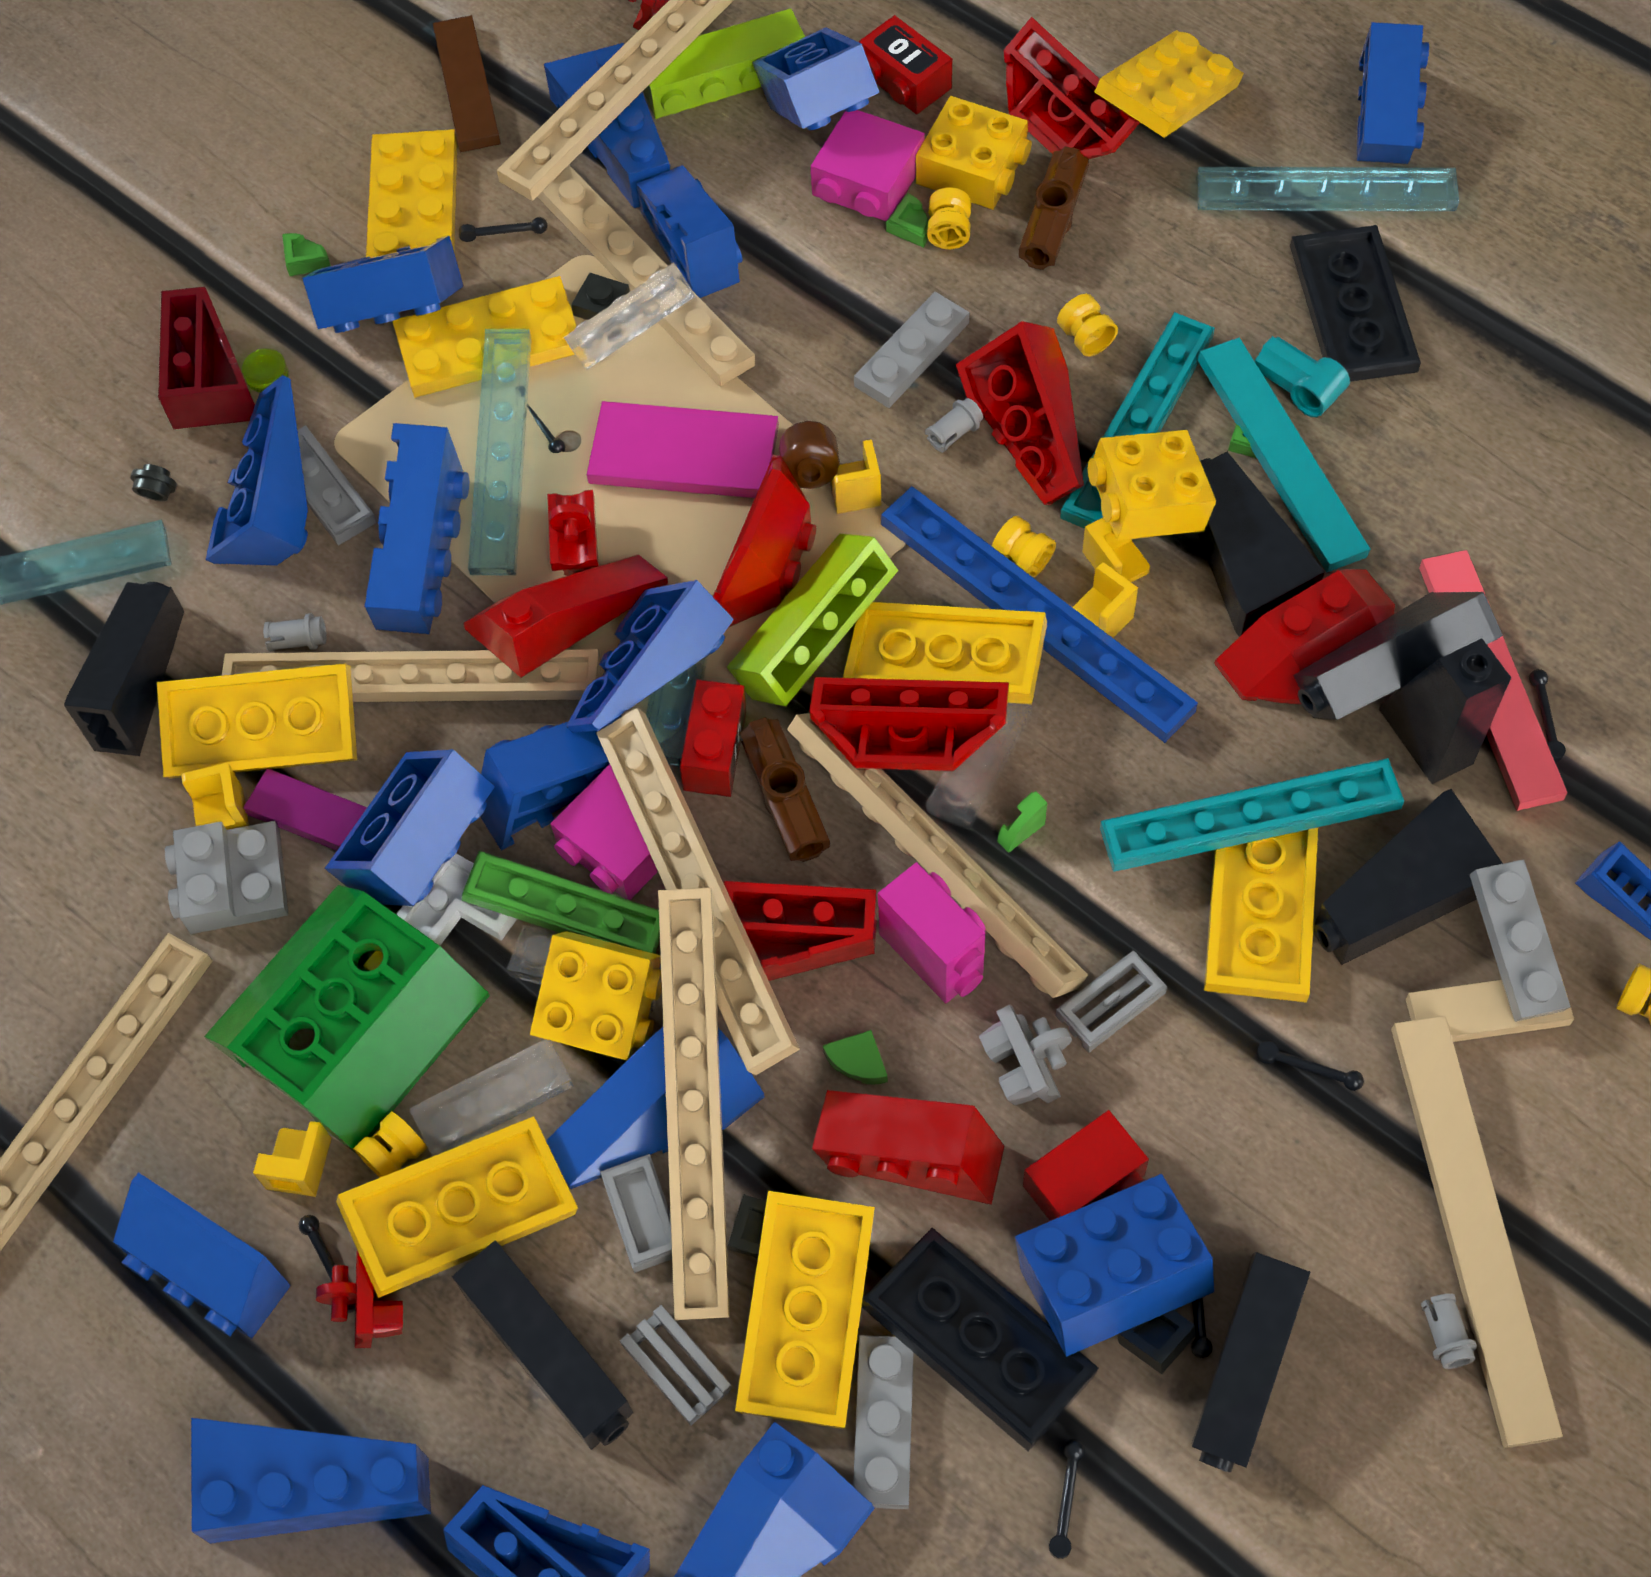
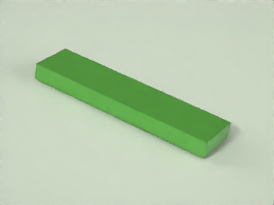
M478 851L462 893V901L558 933L568 931L654 954L660 941L659 910L482 851Z

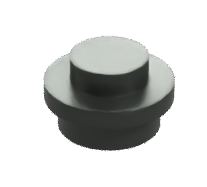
M144 464L143 469L132 470L130 477L134 482L132 486L134 493L155 501H167L169 494L175 492L177 482L170 478L171 473L167 469L152 464Z

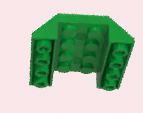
M337 885L204 1037L244 1068L247 1065L308 1111L316 1122H321L328 1133L355 1152L353 1148L363 1138L373 1136L380 1127V1122L391 1111H394L490 995L440 945L364 891ZM372 950L383 953V960L376 969L371 971L358 969V961L364 953ZM305 1028L314 1030V1041L308 1048L303 1050L290 1049V1039L295 1032Z

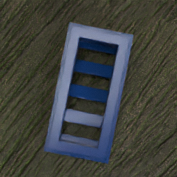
M1619 841L1604 850L1575 884L1596 902L1651 940V902L1645 909L1638 905L1645 895L1651 899V870ZM1610 870L1617 874L1613 880L1606 875ZM1627 883L1635 887L1629 894L1622 890Z

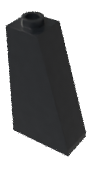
M1227 451L1213 459L1206 458L1200 461L1215 496L1216 504L1205 530L1198 532L1234 630L1240 637L1262 615L1321 581L1325 571Z
M147 582L145 584L126 583L66 697L65 708L94 751L140 756L158 698L157 682H163L184 614V610L172 587L158 582Z
M1430 592L1293 675L1300 688L1298 697L1302 706L1308 713L1312 714L1313 718L1338 720L1402 688L1439 658L1481 638L1486 644H1489L1502 637L1503 634L1484 592Z
M1481 638L1436 660L1380 704L1379 710L1431 784H1434L1474 764L1511 680V676Z
M1452 789L1441 793L1322 903L1315 922V933L1321 946L1327 952L1333 951L1341 965L1477 900L1470 874L1476 869L1503 864Z
M496 1240L452 1276L471 1307L591 1450L600 1442L604 1446L609 1445L627 1429L629 1422L626 1419L633 1414V1411L626 1398Z
M1258 1252L1252 1254L1191 1443L1193 1448L1202 1451L1199 1461L1230 1473L1234 1463L1247 1468L1311 1273L1310 1271Z

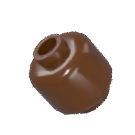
M803 421L789 427L781 437L779 454L782 456L783 461L788 466L800 488H820L833 480L838 472L840 459L836 436L828 426L816 421Z

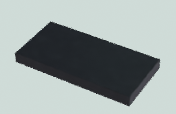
M1373 225L1292 236L1290 248L1322 357L1331 358L1340 363L1348 372L1350 382L1417 373L1421 364L1378 226Z
M931 1228L862 1299L861 1307L1028 1452L1094 1378L1099 1369L1080 1351L1066 1357L1049 1325L934 1228Z

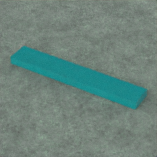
M1174 312L1102 438L1160 432L1199 364L1197 360L1200 351L1207 349L1212 341L1215 327ZM1088 463L1082 472L1084 485L1070 493L1061 509L1060 519L1084 529L1085 526L1103 518L1100 495L1097 487L1092 486L1088 478Z
M1240 337L1200 351L1197 361L1231 417L1243 431L1242 435L1250 442L1253 453L1326 573L1367 558L1371 550Z
M1389 758L1102 820L1100 831L1112 870L1116 872L1402 809L1404 798Z

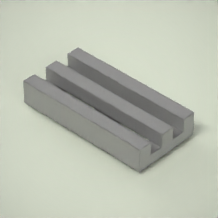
M1133 950L1057 1008L1055 1016L1061 1023L1065 1022L1069 1026V1032L1075 1038L1079 1037L1083 1042L1082 1046L1090 1053L1166 994L1167 986ZM1133 968L1139 973L1079 1019L1075 1015L1077 1011ZM1146 983L1150 985L1149 988L1091 1032L1088 1029Z
M660 1305L653 1311V1316L647 1321L645 1319L642 1320L631 1335L627 1333L619 1341L689 1425L692 1426L732 1390V1386L665 1308ZM661 1325L715 1386L710 1393L706 1391L655 1332ZM645 1339L700 1401L693 1408L638 1346Z

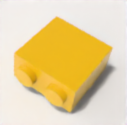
M950 95L916 154V184L935 191L948 187L958 188L970 196L971 203L994 210L1001 195L1007 196L1015 179L1017 166L1019 164L1024 165L1029 157L1032 141L1027 139L1028 120Z
M1188 430L1100 438L1094 457L1090 458L1088 462L1089 481L1092 486L1097 487L1101 498L1103 518L1106 522H1110L1116 540L1201 532L1205 530L1216 504V499Z
M568 931L552 935L530 1035L627 1061L653 1034L654 1021L648 1019L652 999L658 1000L662 993L661 955Z

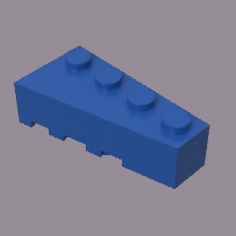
M624 43L545 63L544 68L550 99L555 106L560 108ZM643 92L588 145L590 152L596 159L599 158L606 167L609 177L634 209L640 207L636 183L670 170L667 155Z
M393 423L391 440L397 443L398 455L397 461H387L385 480L389 482L390 506H380L378 518L379 539L383 548H374L365 608L376 630L430 634L433 617H439L441 613L442 593L440 587L442 578L448 577L450 574L451 552L449 548L452 538H457L459 535L461 519L458 510L461 499H466L469 493L468 472H463L447 427Z

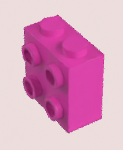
M860 110L845 111L810 166L812 195L821 198L825 202L836 203L858 211L862 215L887 221L902 201L916 177V154L925 140V133Z
M609 764L550 825L556 840L554 848L567 863L572 866H576L578 863L583 865L591 872V879L602 891L611 895L616 892L624 899L631 900L658 870Z
M916 862L878 892L879 935L947 1004L957 994L961 997L968 995L982 981L986 928L980 917L971 908L965 907L962 909L950 897L951 891L938 874L935 872L928 874Z

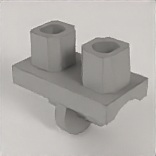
M1010 1004L996 1011L1000 1021L980 1034L979 1038L985 1052L994 1063L1014 1053L1018 1058L1021 1066L999 1077V1083L1007 1100L1016 1106L1038 1097L1047 1104L1060 1098L1061 1095L1044 1058H1048L1053 1070L1060 1069L1067 1064L1061 1050L1065 1049L1072 1041L1068 1029L1055 1028L1051 1030L1047 1019L1042 1017L1032 1023L1037 1037L1034 1038L1024 1015L1016 1014Z

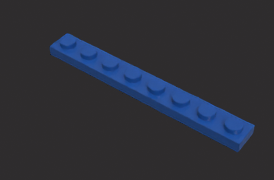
M913 486L881 514V525L990 609L1045 612L1047 628L1043 650L1164 743L1196 712L1198 702Z

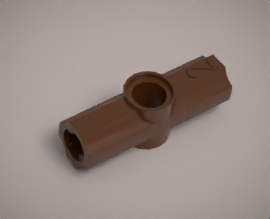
M1065 146L1060 151H1054L1045 178L1036 189L1035 206L1019 247V258L1023 259L1031 268L1044 270L1048 266H1054L1065 234L1072 227L1073 211L1089 167V159L1084 157L1079 149Z
M764 717L750 722L748 727L739 732V737L763 793L765 808L773 817L790 860L806 862L819 857L824 850L830 847V840L806 786L804 770L796 763L779 720ZM783 785L794 787V789L788 793H778L774 791L776 788Z

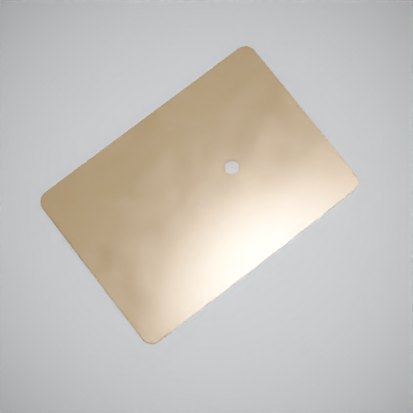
M591 255L577 256L545 278L561 277L571 310V304L589 273L618 281L596 257ZM631 295L613 328L574 316L583 345V353L414 398L408 379L344 426L335 437L334 446L337 453L390 503L389 482L385 480L387 461H397L398 455L397 443L391 440L393 423L448 428L463 472H468L470 481L468 496L460 501L458 510L461 519L458 537L451 540L449 548L451 562L491 601L496 603L522 589L566 576L563 570L552 571L550 564L547 494L575 495L585 490H593L595 496L599 566L639 554L668 577V585L698 580L713 596L755 498L588 484L586 474L602 401L778 416L779 428L774 452L778 456H780L779 445L781 437L793 424L738 377L720 387ZM519 388L527 391L528 395L524 401H522V397L516 389ZM527 404L534 410L555 438L564 432H575L581 438L580 446L572 452L552 453L548 448V439L538 426ZM830 482L820 488H800L810 504L811 524L816 525L817 529L811 550L809 552L803 550L799 560L801 562V572L798 582L839 533L875 537L889 558L906 545V543L881 525V514L889 507L882 500V506L837 514ZM787 589L785 597L790 593L792 589ZM777 607L728 627L724 633L725 640L714 653L701 659L621 714V716L638 708L646 714L660 745L671 740L688 726L697 679L737 685L738 681L727 669V666ZM630 609L567 649H599L602 659L604 653L608 651L613 652L618 647L620 640L614 634ZM600 666V677H601V676L603 675V673L605 672V670Z

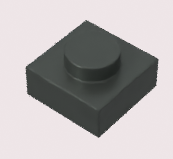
M589 273L571 304L573 316L613 328L631 296L629 284Z
M743 1194L727 1249L758 1259L766 1201Z
M1172 1310L1119 1333L1118 1343L1160 1374H1163L1196 1336L1195 1325Z

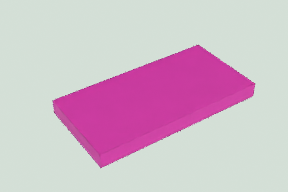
M602 401L586 474L588 484L755 498L772 455L775 452L779 428L778 416Z

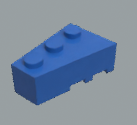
M1371 22L1359 59V71H1363L1362 86H1359L1358 89L1361 111L1360 116H1358L1357 161L1408 164L1414 148L1420 149L1422 146L1424 123L1417 122L1418 108H1424L1427 83L1420 82V68L1426 69L1429 56V42H1422L1423 25Z
M681 165L636 183L640 210L677 275L699 298L740 282L738 264L743 259L740 248L735 240L734 225L705 192L698 179H694L689 171Z
M450 236L438 238L433 244L410 249V246L396 249L397 252L373 258L368 256L317 269L303 277L317 328L322 329L333 326L334 332L340 333L360 327L359 321L373 318L375 324H382L399 319V312L414 309L415 315H424L440 310V303L464 286Z
M621 715L618 716L616 719H614L613 721H611L610 723H608L607 725H605V726L602 727L601 729L605 728L606 726H608L609 724L613 723L614 721H616L617 719L621 718L622 716H621ZM568 722L556 726L546 725L533 734L512 741L502 740L491 748L486 749L481 774L495 787L486 799L487 807L480 817L501 851L515 844L511 835L535 822H538L541 828L549 825L554 820L551 813L571 803L610 764L596 734L600 730L572 733L566 727Z
M484 1485L479 1488L443 1529L448 1551L478 1577H644L650 1570L649 1548L636 1543L629 1545L599 1533V1529L584 1523L580 1526L549 1514L547 1509Z

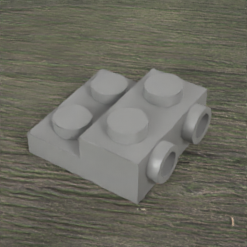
M221 821L173 831L174 845L165 847V860L169 873L171 875L176 874L177 888L168 891V901L173 918H180L190 934L288 916L280 829L275 821L226 830Z

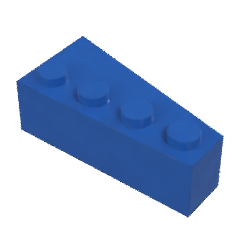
M191 1418L192 1532L211 1544L431 1514L429 1458L416 1444Z

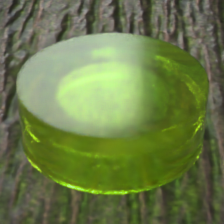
M273 349L256 350L249 354L242 364V373L247 385L258 393L262 392L282 375L289 377V369L284 357Z

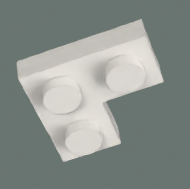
M457 853L449 861L441 865L432 879L434 884L429 894L414 906H402L396 914L438 945L443 943L460 918L465 919L501 941L517 920L516 918L462 901V893L474 863Z

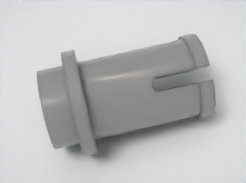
M972 399L956 400L950 412L925 429L928 441L937 451L945 452L950 445L969 430L974 432L979 429V422L984 417L981 409Z
M307 613L304 619L264 623V638L270 637L271 641L265 642L269 652L308 646L310 650H316L318 645L326 644L327 633L322 616L314 617L312 613Z
M1441 1294L1431 1297L1433 1304H1431L1430 1300L1423 1301L1421 1308L1425 1312L1437 1348L1433 1351L1434 1359L1441 1360L1444 1369L1462 1367L1475 1361L1473 1351L1477 1348L1475 1340L1468 1339L1456 1304L1455 1294Z

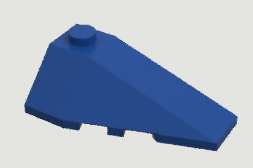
M284 375L259 393L242 441L243 445L248 447L249 450L240 460L237 469H232L228 480L229 484L235 486L228 509L219 507L213 522L206 560L213 564L277 566L291 555L298 554L306 543L308 532L305 529L308 506L291 379Z

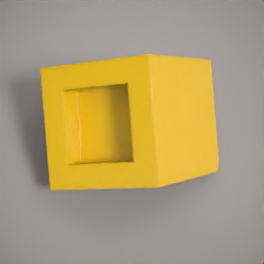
M872 439L862 441L863 460L840 464L836 476L830 482L837 514L882 506L881 474Z
M1101 518L1085 526L1082 552L1094 569L1103 562L1131 583L1149 574L1150 564L1133 543L1132 539L1116 540L1110 522H1106L1104 518Z
M1102 562L1095 569L1093 587L1072 608L1114 638L1134 618L1138 587Z
M229 762L181 774L182 784L192 799L196 826L221 821L226 830L249 826L248 815L243 808L246 804L244 790Z
M310 1121L307 1131L281 1128L278 1132L272 1155L258 1153L253 1174L266 1190L316 1197L332 1137L321 1122Z

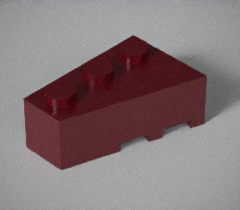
M205 286L161 291L158 398L173 429L248 422L255 407V403Z

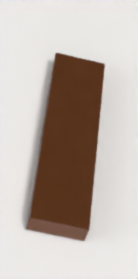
M472 15L433 23L460 153L500 145V137Z

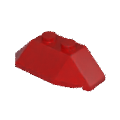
M1033 17L1026 22L1004 49V62L1007 64L1006 87L1009 114L1028 120V132L1050 153L1053 154L1054 151H1060L1065 146L1079 149L1081 154L1088 159L1115 153L1140 124L1139 121L1096 94L1094 91L1100 78Z
M772 455L768 469L713 594L716 601L734 619L729 627L777 607L783 601L787 589H793L798 583L801 572V562L799 560L803 550L809 552L815 540L817 528L816 525L811 524L810 504L788 466L783 461L782 456Z
M1366 569L1337 570L1262 615L1215 659L1214 664L1242 700L1256 701L1261 699L1276 703L1302 705L1298 697L1300 688L1293 675L1394 615L1395 604Z
M815 677L809 712L812 721L854 768L954 771L1006 724L1009 682Z

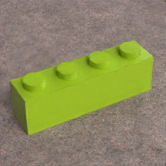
M791 8L700 35L643 90V93L655 119L746 91L760 88L761 84L752 62L804 38L805 35Z
M839 533L729 663L727 669L740 685L745 686V691L752 700L787 706L899 570L875 537Z

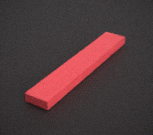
M1467 550L1422 559L1419 569L1429 593L1484 592ZM1502 636L1487 645L1511 676V680L1486 736L1517 811L1564 801L1568 792Z

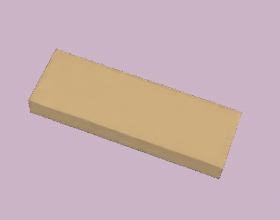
M1502 980L1408 993L1406 998L1411 1021L1446 1015L1453 1042L1570 1026L1574 1020L1570 1007L1562 1012L1515 1022Z

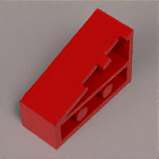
M724 881L726 890L768 981L875 954L878 912L876 889Z
M827 1090L812 1150L824 1161L830 1172L840 1176L857 1177L862 1175L992 1205L1005 1146L974 1105Z

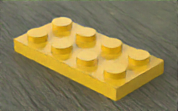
M1176 30L1102 76L1094 92L1165 138L1236 89L1244 73L1235 68L1229 58L1221 54H1213L1199 45L1198 39L1193 35Z
M455 129L372 134L366 257L370 256V258L395 253L397 252L396 249L407 246L413 249L431 245L437 241L436 239L450 236L454 250L457 137Z
M560 276L447 305L432 313L424 315L413 314L392 321L414 398L584 352Z
M872 602L855 623L843 678L1009 682L1008 703L1032 704L1047 628L1045 612Z
M346 663L157 682L163 777L182 778V773L229 762L234 772H244L267 768L275 769L357 761L351 668Z
M1318 827L1214 850L1204 991L1307 1003L1310 995Z
M534 1116L337 1195L336 1200L378 1298L468 1261L477 1256L495 1240L500 1246H503L572 1217L578 1210L577 1204Z
M768 1191L735 1413L839 1429L845 1428L875 1207Z

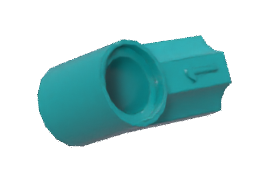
M1272 336L1263 345L1262 350L1255 359V363L1263 376L1290 392V397L1295 406L1302 413L1310 417L1321 416L1350 385L1348 372L1336 360L1323 357L1316 361L1280 337L1275 338Z

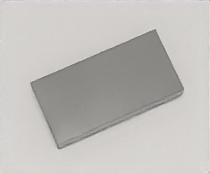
M650 1154L600 1171L634 1273L672 1260L671 1215Z

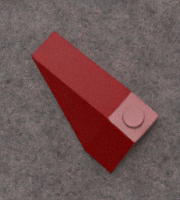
M1021 321L956 364L966 397L972 399L979 406L983 417L993 429L992 436L998 444L1005 445L1016 460L1015 467L1044 505H1051L1084 485L1068 367L1054 328Z
M638 554L522 589L499 600L463 624L468 633L522 678L632 608L645 589L668 585V577Z

